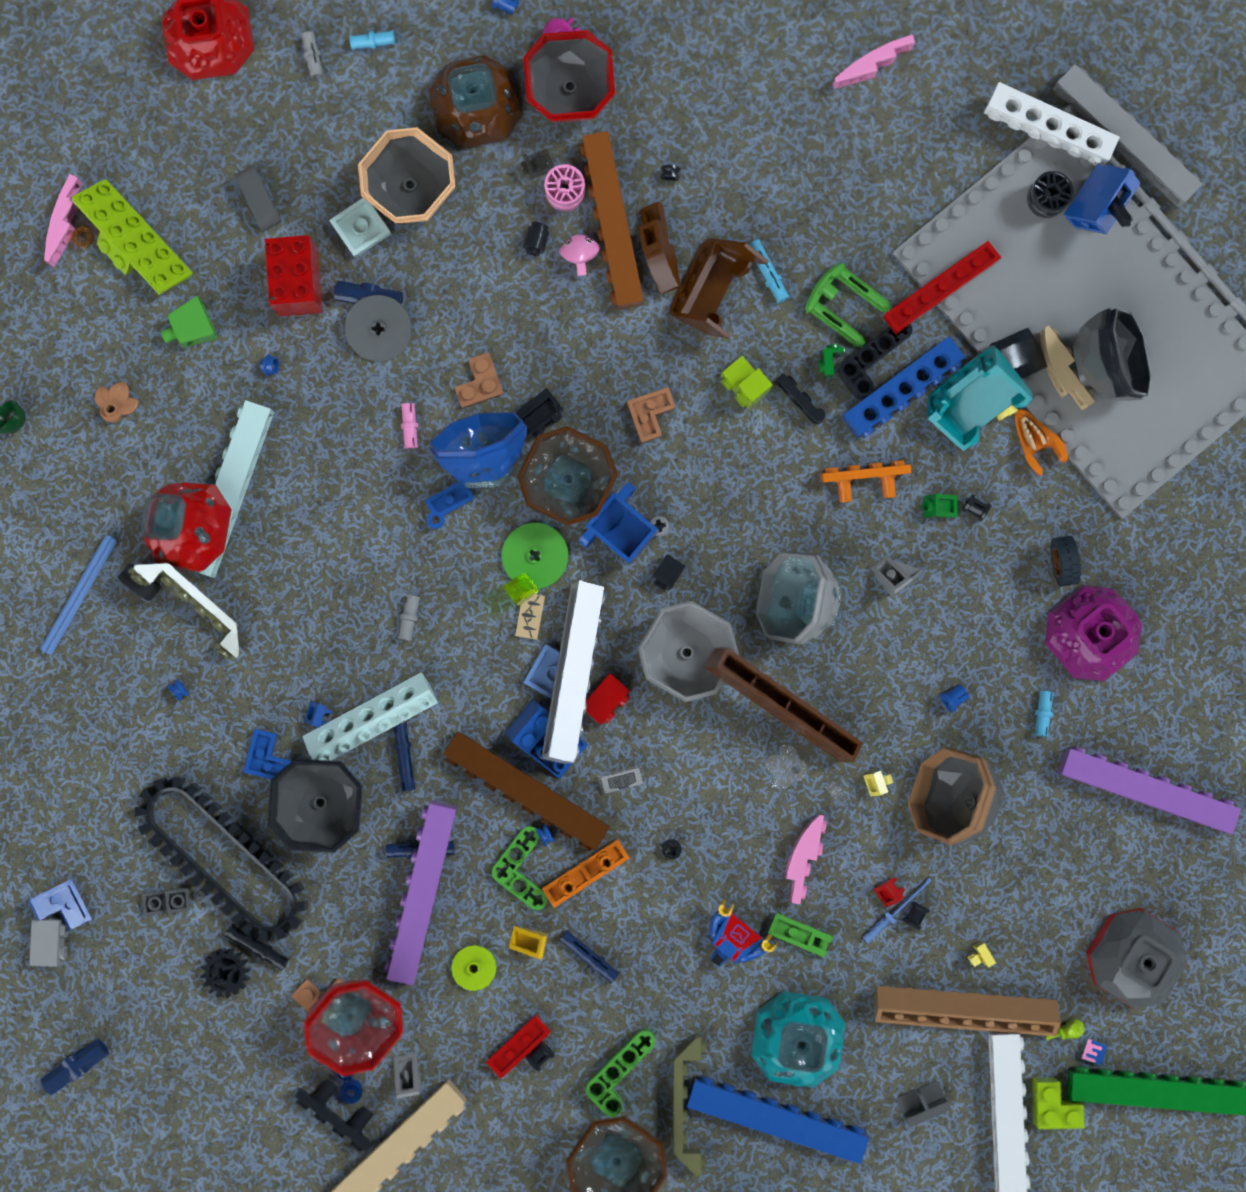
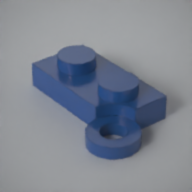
M457 482L425 500L431 511L427 517V523L431 528H441L445 523L444 516L475 499L466 483ZM434 516H438L440 518V522L438 524L432 523V518Z

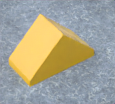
M513 926L509 948L534 958L542 959L548 933Z

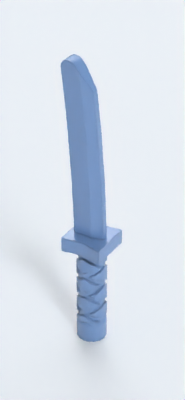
M927 878L890 914L886 911L884 913L885 916L862 936L864 940L869 943L890 922L894 924L896 920L893 917L931 882V879Z

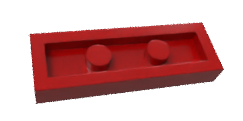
M537 1014L534 1015L487 1059L486 1063L502 1079L551 1033V1030Z

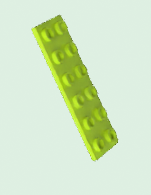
M104 179L72 196L71 200L100 231L97 245L101 252L106 254L113 261L115 267L120 269L125 275L130 274L135 268L158 294L166 292L192 276L193 272L108 180Z

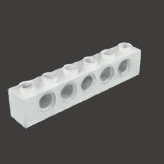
M1000 82L994 89L984 111L990 119L1003 121L1014 130H1022L1034 139L1047 141L1050 146L1062 148L1068 151L1071 156L1082 157L1093 166L1097 164L1106 165L1120 136ZM1006 105H1011L1015 112L1008 111ZM1026 114L1032 115L1035 121L1028 120ZM1046 123L1052 124L1055 130L1048 129ZM1066 132L1072 133L1075 139L1068 138ZM1086 141L1092 142L1095 148L1088 147Z

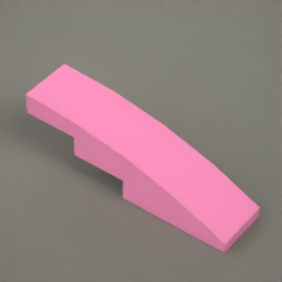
M913 34L889 42L852 63L834 79L833 89L875 78L878 72L877 68L894 64L897 57L896 54L912 50L915 44Z
M69 174L58 196L46 237L44 260L53 267H55L76 231L70 222L79 208L71 199L73 195L79 192L83 183L71 174Z

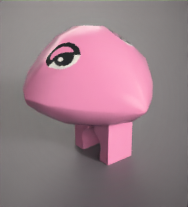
M577 234L569 238L562 245L559 253L565 260L576 264L577 275L580 276L586 275V262L592 260L601 248L591 238Z

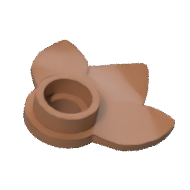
M126 382L116 383L110 390L100 386L95 393V402L100 407L102 418L107 422L119 421L122 415L133 413L139 404V400L129 398V388ZM110 408L115 409L112 413L108 412Z

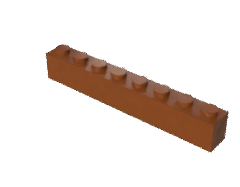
M604 131L582 136L583 143L579 144L581 157H586L587 165H583L585 177L591 180V186H588L590 199H595L596 207H592L594 220H599L600 228H597L599 242H604L605 249H602L601 253L603 263L608 262L609 270L605 272L608 284L612 283L613 292H610L612 305H617V310L642 306L644 300L609 132Z

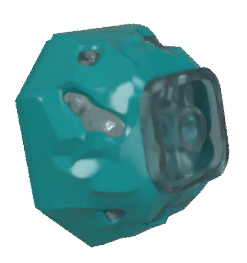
M782 991L757 1010L750 1055L769 1081L815 1088L840 1069L846 1023L828 998ZM800 1041H805L803 1048L797 1047Z

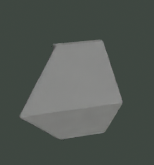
M888 555L870 568L890 596L896 594L924 571L894 561Z

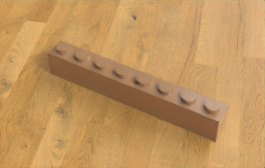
M877 986L874 995L875 1022L1043 1036H1056L1061 1024L1057 1000L1045 998L1034 999L983 995L979 993H958L956 991L946 992L932 989L895 988L890 986Z

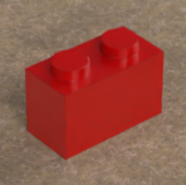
M609 674L585 701L587 704L586 713L600 725L603 722L608 724L616 715L613 710L618 705L623 707L631 698L627 695L630 690L613 675Z

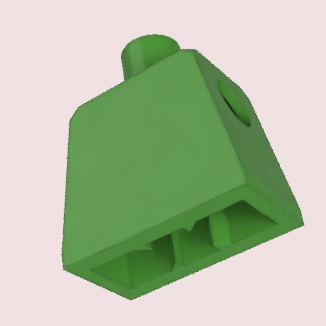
M198 296L170 313L168 319L171 327L161 331L166 343L178 339L184 348L218 339L204 304Z

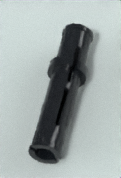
M231 924L224 937L255 954L263 963L267 962L281 972L290 960L275 951L270 944L268 946L233 924Z

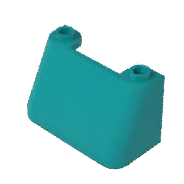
M992 345L931 392L927 399V418L962 451H965L968 447H973L978 443L980 428L1011 405L1015 408L1026 407L1033 399L1031 390L1003 354Z

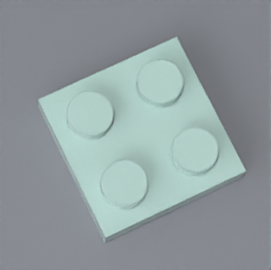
M364 198L329 220L354 258L391 235L390 230L372 204Z

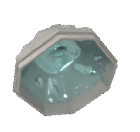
M781 552L763 571L755 614L768 639L803 644L812 638H818L824 629L832 627L836 623L842 589L831 570L816 554Z

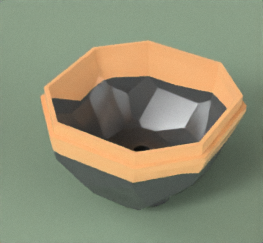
M418 127L386 130L358 164L361 196L395 224L429 222L439 213L455 190L452 154ZM413 183L414 187L409 189L407 185Z

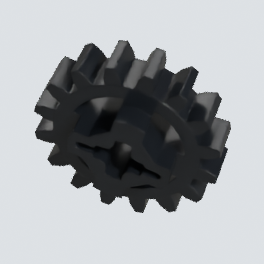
M226 948L220 949V954L215 950L212 952V957L208 956L205 958L208 965L201 966L205 973L200 975V978H206L203 987L209 985L211 988L208 993L211 994L216 991L217 998L221 997L223 993L226 998L231 997V992L236 996L240 993L238 988H246V984L243 981H249L251 978L246 975L251 968L245 967L249 960L241 959L242 952L235 955L234 948L230 949L228 953ZM224 958H229L235 963L226 962ZM214 964L215 972L212 976L211 971ZM233 968L227 976L218 978L224 970ZM240 970V977L237 982L235 976L237 971ZM216 983L224 984L226 988L221 987Z

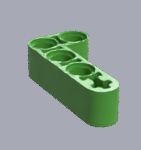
M649 1028L639 1029L587 1081L586 1092L588 1097L609 1117L619 1115L623 1107L622 1098L613 1088L655 1046V1036ZM649 1035L650 1043L643 1042L639 1046L641 1051L639 1052L637 1046L641 1043L640 1036L647 1037ZM628 1050L635 1053L634 1059L629 1061L625 1060L622 1056ZM612 1066L619 1070V1073L613 1077L606 1073V1070ZM593 1083H599L603 1089L595 1093L590 1089V1086ZM614 1099L619 1105L615 1109H609L606 1106L608 1100Z

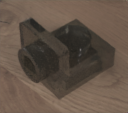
M547 149L527 156L526 153L522 155L523 162L520 163L524 175L529 174L531 180L548 174L554 168Z

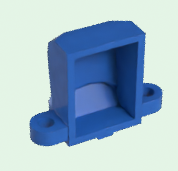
M630 482L618 494L613 492L604 503L599 515L593 517L585 527L588 530L580 538L579 543L584 548H587L598 537L627 563L632 564L659 532V529L627 503L636 491V487Z

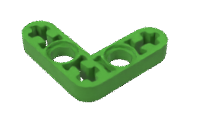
M527 826L521 830L494 865L492 876L530 908L541 910L548 902L546 894L541 888L517 871L518 867L540 839L536 828ZM532 830L535 832L534 838L536 839L534 842L532 840L528 841L525 846L529 847V849L526 851L522 845L516 842L518 839L523 842L526 838L524 832ZM512 848H519L522 851V858L520 860H513L510 857V850ZM506 857L509 863L516 866L514 869L509 866L506 870L508 876L499 878L496 869L497 867H504L506 862L502 860ZM518 879L526 882V889L523 892H517L513 887L514 882ZM530 886L534 888L531 893L535 896L539 894L543 896L541 899L543 901L542 905L539 903L534 905V899L531 896H528L527 899L523 897L528 893Z

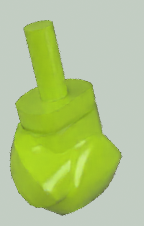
M1070 1019L1065 1025L1059 1027L1056 1036H1045V1038L1050 1040L1060 1036L1062 1040L1077 1039L1083 1035L1084 1025L1079 1019Z

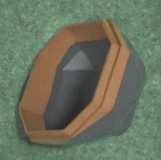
M946 747L921 763L907 804L918 833L957 846L980 838L999 814L1004 792L993 768L983 758Z

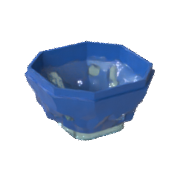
M515 412L478 413L450 423L430 442L431 447L429 449L440 466L448 471L457 481L464 483L465 487H496L501 485L515 471L514 463L522 457L527 426Z

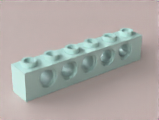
M421 672L322 725L320 728L309 732L303 736V739L312 759L333 760L438 702L430 684Z

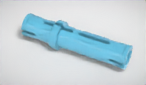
M760 239L751 242L749 245L769 260L767 265L757 263L766 280V287H770L777 304L788 300L790 296L781 282L782 277L775 271Z

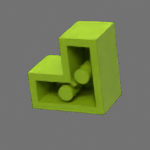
M743 356L721 374L723 378L721 383L728 391L732 389L737 395L735 397L736 401L742 407L747 406L748 409L765 397L773 386L759 368L754 370Z
M1032 1077L1033 1124L1038 1129L1084 1128V1105L1079 1101L1061 1100L1060 1082L1056 1078Z

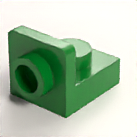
M931 494L923 496V518H957L958 495Z

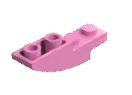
M817 814L807 824L791 851L784 876L786 879L793 880L789 900L791 903L800 904L801 899H805L807 886H804V879L810 873V863H807L808 859L817 861V856L822 854L823 843L820 842L821 833L825 834L827 821L823 820V815Z

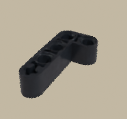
M911 324L904 328V334H899L895 339L893 337L895 332L891 327L887 328L842 363L838 375L854 397L863 400L873 392L874 383L866 371L910 337L913 331ZM885 340L888 342L889 348L882 349L879 346V341ZM861 354H869L872 358V361L868 363L864 362L861 358ZM844 367H852L855 374L852 376L846 375ZM865 384L868 388V392L861 393L858 390L857 385Z

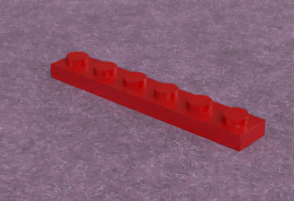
M989 241L985 242L883 315L884 320L895 334L899 333L999 262L1002 257Z

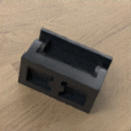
M547 388L516 412L527 426L526 435L529 439L543 434L546 431L545 426L550 422L555 424L563 417L564 408L560 407L559 402Z

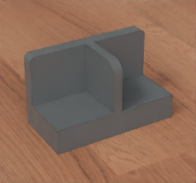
M938 1081L897 1097L898 1104L909 1127L952 1110Z

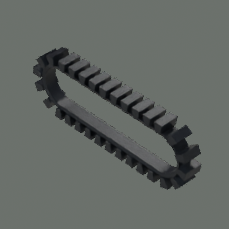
M174 776L172 777V787L168 788L165 777L153 781L158 789L157 793L154 794L149 788L143 789L139 797L149 801L147 808L135 807V816L146 815L148 821L147 824L137 827L141 835H146L153 830L156 835L148 840L152 846L158 847L164 840L167 844L158 850L164 857L169 856L173 850L178 853L168 861L176 867L184 859L188 864L179 871L185 877L189 876L193 869L196 870L198 874L192 877L190 881L195 886H198L205 879L208 884L200 889L205 896L210 895L215 888L219 893L210 900L218 906L225 898L229 903L220 909L225 915L231 914L233 909L236 908L239 913L231 918L236 925L241 924L244 918L250 921L241 928L243 932L249 935L257 927L261 929L258 940L267 942L270 940V930H276L277 939L281 940L290 935L284 925L289 923L295 930L299 928L303 919L294 916L296 910L306 911L308 900L297 902L295 893L305 890L302 883L298 882L291 888L286 882L294 875L287 869L280 877L276 872L284 867V865L278 860H275L271 867H269L266 862L274 856L268 850L258 857L255 853L264 846L258 841H254L249 848L245 843L252 839L253 836L248 831H244L240 838H238L235 833L243 827L237 821L233 822L229 828L224 825L233 817L227 812H222L218 819L214 814L223 808L217 802H213L209 808H206L204 805L213 798L205 792L197 799L194 795L202 790L197 783H191L188 790L182 788L186 778ZM168 791H176L185 795L285 889L291 900V910L284 922L278 925H265L259 922L156 824L153 808L155 802L162 794Z

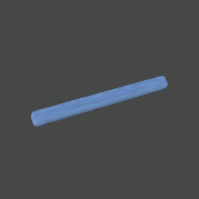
M109 535L104 536L40 647L43 652L53 654L117 543L115 538Z

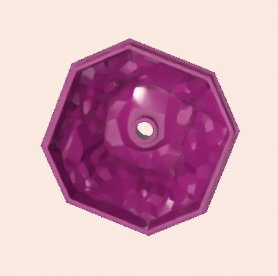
M1081 585L1048 612L1045 644L1073 678L1105 682L1139 654L1142 623L1138 615L1113 588ZM1099 628H1102L1104 631L1102 636L1099 634Z

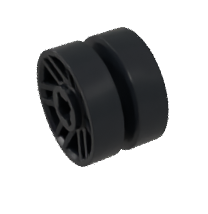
M1048 171L1041 174L1027 193V204L1030 210L1041 218H1053L1059 215L1072 200L1074 192L1072 182L1065 174L1058 171Z

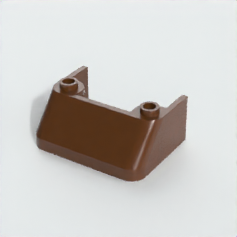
M714 238L705 240L701 244L681 283V287H679L669 307L670 315L707 335L730 339L731 335L721 328L722 318L715 313L733 277L746 275L750 271L752 263L767 265L769 260L746 242Z

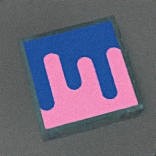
M1085 1037L1079 1058L1102 1067L1109 1045Z

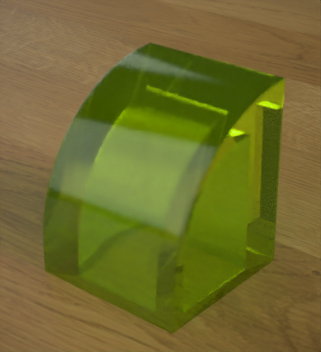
M527 573L519 575L503 586L518 607L540 591Z

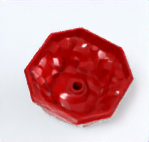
M176 0L163 14L162 28L168 63L191 80L236 74L254 51L249 9L238 0Z

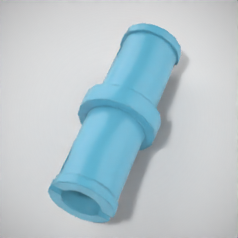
M393 30L379 33L369 31V34L350 36L352 50L368 47L377 49V46L396 44Z
M1039 691L1038 710H1035L1037 718L1034 735L1048 737L1050 718H1053L1051 709L1054 693Z

